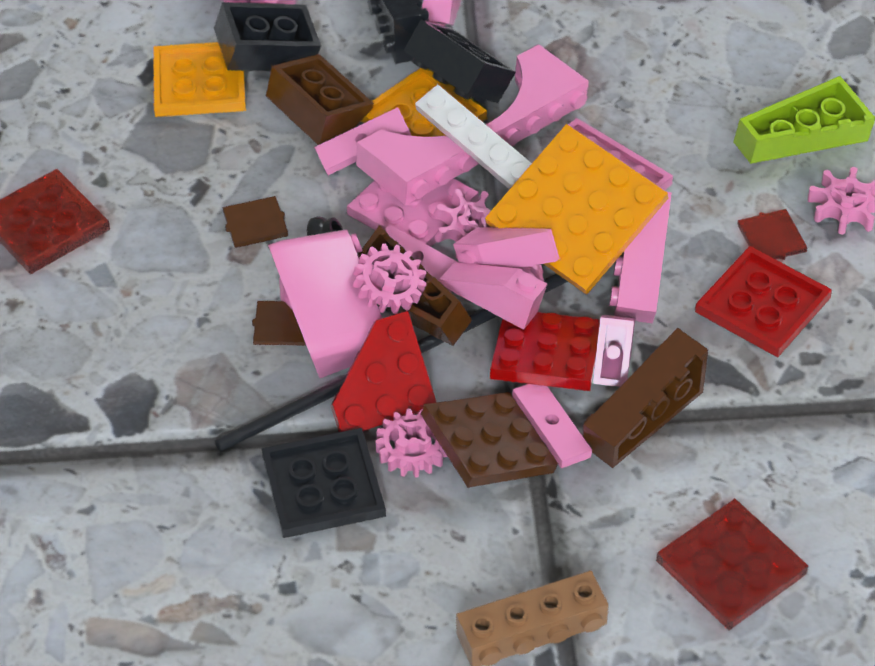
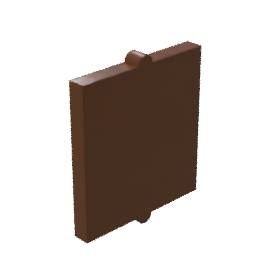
M276 196L222 207L227 223L225 224V230L230 232L234 248L288 236V230L284 222L285 213L280 210Z
M257 301L256 318L252 320V325L254 326L253 345L306 346L295 314L284 301Z

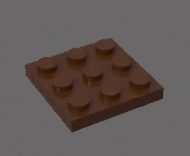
M510 392L430 403L423 406L421 411L422 418L467 488L552 474L556 470L558 462Z

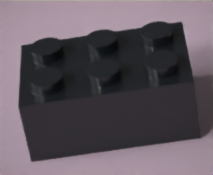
M222 2L214 31L227 70L271 71L274 65L319 54L321 44L306 5Z
M422 19L404 49L406 53L413 57L411 61L413 64L424 70L429 68L434 72L432 76L436 80L446 85L450 83L455 86L454 92L468 100L472 97L483 104L486 101L499 103L516 73L454 29Z

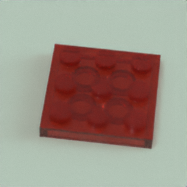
M58 169L0 199V243L30 275L110 230L109 221Z
M733 499L657 552L656 561L728 630L734 628L807 575L809 568L808 564L736 499Z

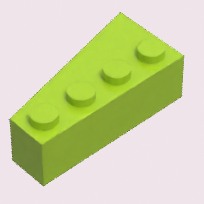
M838 76L740 118L733 142L749 163L752 164L867 142L875 122V116L844 79Z

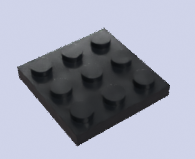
M362 428L261 448L283 538L386 517V508Z

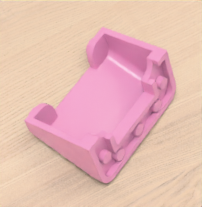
M346 229L285 239L269 244L270 252L319 378L351 367L358 351H360L368 336L373 322L382 319L378 305L375 304L369 308L367 306L369 298L359 299L358 294L361 288L353 286L356 277L353 275V272L359 261L357 253L362 252L356 233L349 235Z

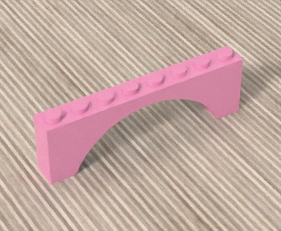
M538 44L517 56L515 81L519 90L518 96L504 113L486 125L509 145L514 146L524 138L537 133L540 129L585 105L589 81ZM380 129L357 142L356 166L405 206L416 199L424 197L437 187L447 184L462 173L470 171L479 164L447 136H408Z

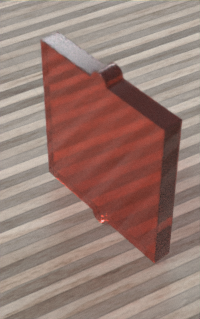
M787 209L767 214L760 212L758 216L738 220L737 225L748 246L774 259L785 260L788 256L807 252L808 247Z

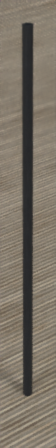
M557 273L544 279V282L547 283L545 293L568 281ZM486 309L470 315L472 321L463 333L497 317V315ZM432 335L418 340L421 354L444 343V341ZM346 376L215 439L216 447L222 452L336 396Z

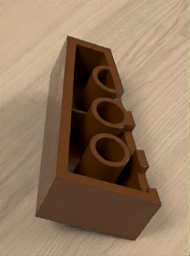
M677 328L595 413L585 420L583 424V438L592 449V453L611 468H614L700 396L704 391L708 349Z

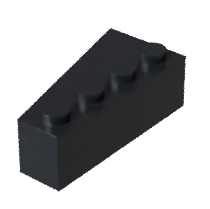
M368 0L370 14L376 15L375 23L378 34L384 35L383 44L386 53H391L395 64L412 61L413 57L406 53L404 49L420 20L429 21L428 11L426 8L421 9L422 1Z

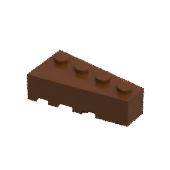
M379 225L363 246L362 252L358 253V258L360 259L362 254L367 255L372 246L379 252L382 244H386L389 250H393L395 245H399L400 253L402 254L406 251ZM420 264L418 270H425V268ZM426 271L423 280L426 282V287L417 304L412 303L410 310H408L412 325L454 346L472 319L461 302ZM400 306L397 314L405 312L406 310L403 309L402 306ZM386 307L385 311L391 313L392 315H395L393 314L391 307Z

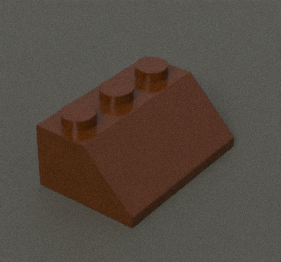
M320 54L274 65L271 68L266 97L317 145L355 128L373 109L374 103Z

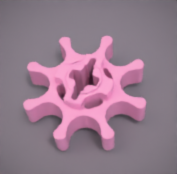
M856 167L850 168L849 177H846V179L835 178L829 170H825L822 177V186L826 188L809 187L808 202L822 204L816 206L814 221L819 223L825 218L837 219L839 222V234H845L847 224L850 222H858L864 226L866 231H872L875 217L870 213H875V180L871 183L859 182L856 178L858 171Z
M456 189L451 198V203L455 206L454 209L438 204L433 217L443 220L448 226L439 227L435 240L442 242L445 239H452L457 242L477 227L492 228L485 221V217L490 213V209L485 206L489 195L488 192L482 191L478 202L473 203L465 200L462 191Z

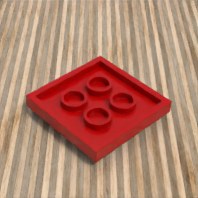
M749 246L696 303L695 312L778 358L829 301L832 289Z
M537 312L523 330L502 318L490 368V379L590 391L596 361L600 319Z

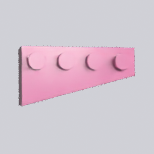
M667 192L669 199L625 249L621 257L615 261L613 275L619 276L617 287L612 286L609 306H615L614 316L636 318L635 321L653 324L657 311L672 192Z

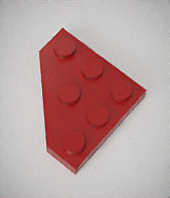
M408 311L373 322L367 338L360 351H358L339 392L330 405L339 432L362 428L363 431L383 425L384 419L394 421L393 413L398 412L401 416H406L407 409H411L413 415L423 409L424 404L437 403Z

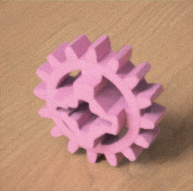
M382 244L379 252L373 246L370 247L367 255L362 254L353 272V275L356 276L353 286L361 288L358 294L359 299L368 297L369 302L367 306L371 308L375 304L380 305V313H384L386 307H391L393 314L398 313L400 306L406 311L410 310L412 303L417 304L426 287V282L423 281L426 270H418L421 260L416 259L412 261L410 259L412 251L410 250L404 254L400 253L399 245H395L393 250H389L386 244Z
M407 409L406 416H401L398 412L393 413L394 421L384 419L383 429H377V440H375L376 453H379L380 463L388 462V471L392 472L399 468L403 477L408 471H413V475L419 477L420 470L424 469L428 474H431L432 465L441 467L443 465V457H448L422 418V409L418 415H413L411 409ZM431 437L435 441L434 445L431 443ZM391 441L394 442V449L392 448V446H391V444H390Z

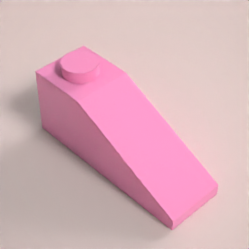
M477 227L453 244L459 263L523 268L556 262L560 259L551 229Z
M454 262L439 279V282L448 290L523 330L538 312L547 287V283L519 268Z

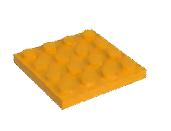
M566 124L485 217V221L492 228L551 229L560 259L556 262L545 263L544 265L587 295L669 198L666 191Z

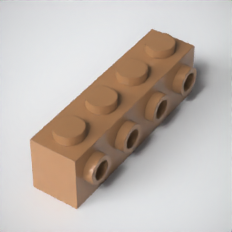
M591 570L457 613L456 635L470 666H490L497 663L500 659L515 654H527L534 648L549 643H560L570 636L582 632H594L600 629L602 626L607 625L609 604Z

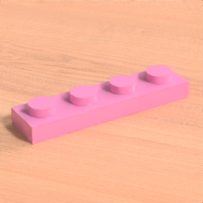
M578 118L568 124L664 191L672 185L673 175Z

